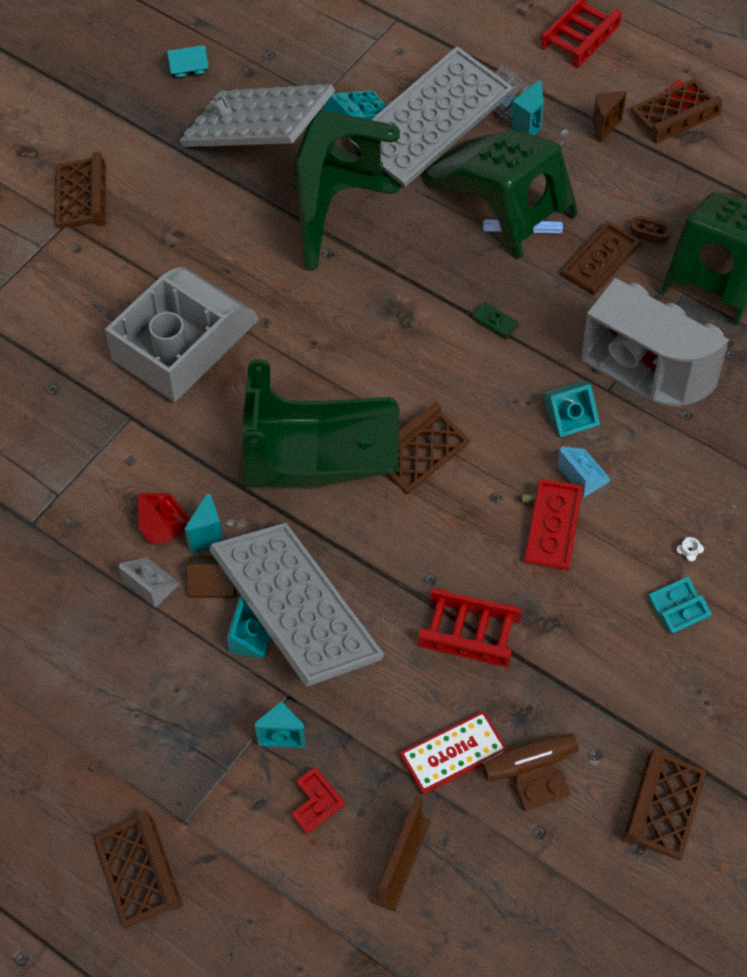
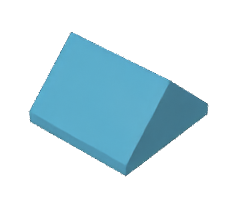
M562 447L559 450L557 467L572 484L583 486V498L611 481L585 449Z

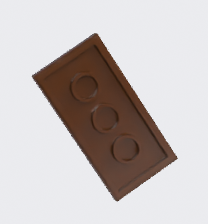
M607 221L561 270L560 276L594 296L640 246L641 240Z

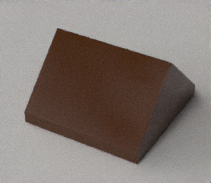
M625 91L596 94L593 125L598 142L601 143L623 120L627 94Z
M190 556L187 564L188 598H234L235 586L214 556Z

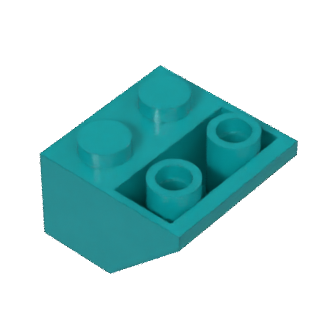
M538 80L535 84L530 85L524 93L513 100L512 130L530 135H535L541 130L544 105L541 81Z

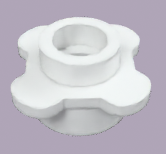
M686 537L682 545H678L676 550L677 553L687 557L688 561L693 562L699 553H703L704 547L697 539Z

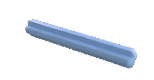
M484 219V231L502 232L498 219ZM541 221L533 227L534 233L561 234L563 223L561 221Z

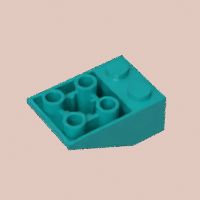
M371 90L339 92L331 95L325 103L323 111L371 120L388 105Z

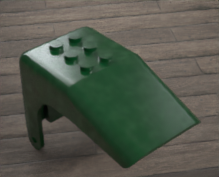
M319 110L307 125L293 167V175L296 176L294 189H297L304 264L309 270L318 268L325 218L330 202L338 192L347 188H362L385 194H395L400 190V184L391 176L383 174V162H381V142H396L400 138V129L397 126ZM343 137L349 138L359 146L361 156L344 152L333 143Z
M508 130L468 139L424 170L422 175L423 182L427 186L461 191L485 201L496 214L506 248L515 259L523 256L521 242L534 233L533 227L554 212H563L572 219L578 214L560 145L555 141L520 131ZM543 174L546 179L544 194L535 205L528 207L527 192L529 186L538 175Z
M713 192L707 195L687 216L662 287V292L667 293L673 281L685 286L690 283L722 297L721 301L738 307L734 322L740 323L747 308V198L733 193ZM708 243H717L727 248L733 258L732 270L727 273H715L709 270L701 260L702 246Z
M254 359L249 362L239 464V480L244 486L316 488L398 472L399 405L395 399L381 397L330 401L289 400L277 395L270 386L269 362L263 359Z

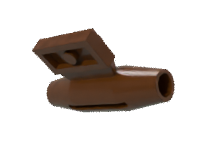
M573 733L543 737L509 748L482 762L481 766L487 781L517 777L515 789L523 810L527 811L571 795L563 772L554 764L577 753L579 747Z

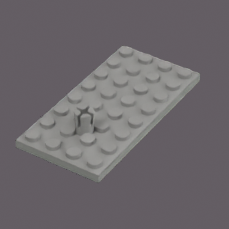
M456 46L371 119L395 125L400 129V138L396 142H381L383 171L403 187H406L513 93V87ZM349 139V144L361 153L359 146Z
M332 84L222 90L212 98L213 100L206 106V110L184 132V136L179 142L183 147L293 143L335 92Z
M287 523L211 544L209 551L306 687L382 660L384 656L382 650Z

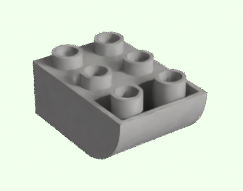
M177 267L166 272L105 328V333L113 361L173 402H176L258 321V317L251 308L189 268Z
M615 278L587 313L581 361L652 402L668 406H683L704 399L717 387L729 339L724 337L723 332L715 325L709 323L702 325L687 317L684 310L674 303L663 304L650 297L646 289L641 285L633 282L626 284ZM610 329L618 333L616 337L609 331ZM648 350L658 355L652 362V364L657 365L656 370L651 372L650 367L647 368L641 362Z

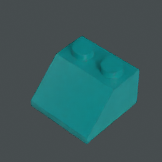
M205 45L167 51L170 73L175 74V77L187 76L186 72L194 71V75L205 73V69L209 68Z
M581 380L542 393L547 414L560 438L600 425L590 383Z

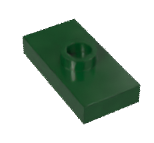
M486 302L472 315V320L504 339H507L518 327V321Z

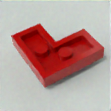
M316 767L296 780L297 786L309 800L292 812L291 815L307 835L345 807V801Z

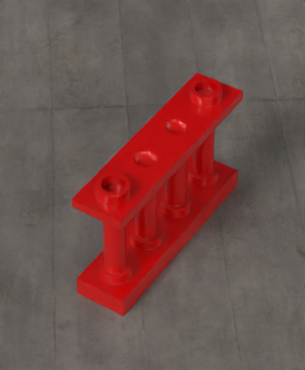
M575 0L573 5L548 30L542 33L541 49L545 50L552 43L572 54V66L578 69L620 26L622 11L615 9L611 14L606 15L587 5V0ZM584 11L603 22L596 26L579 17V15ZM574 22L592 33L589 36H584L568 26ZM564 33L581 42V44L574 47L557 37Z
M432 589L430 603L436 605L429 629L420 628L418 647L509 668L512 649H508L506 645L512 622L520 624L522 609L511 604L502 605L450 593L445 589ZM444 607L458 609L452 634L450 635L438 632ZM467 612L480 614L477 631L473 640L461 637ZM490 617L503 620L497 645L483 642Z

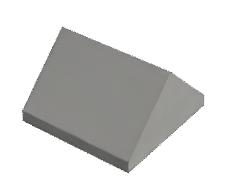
M147 557L119 564L123 583L154 608L179 585L177 580Z

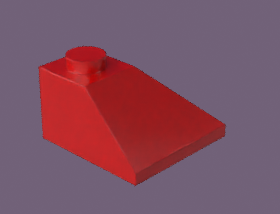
M171 493L139 494V529L148 542L151 544L167 543L185 532V527L191 518Z

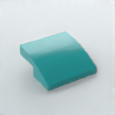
M689 576L647 595L654 611L670 634H674L712 616L703 596L697 594Z

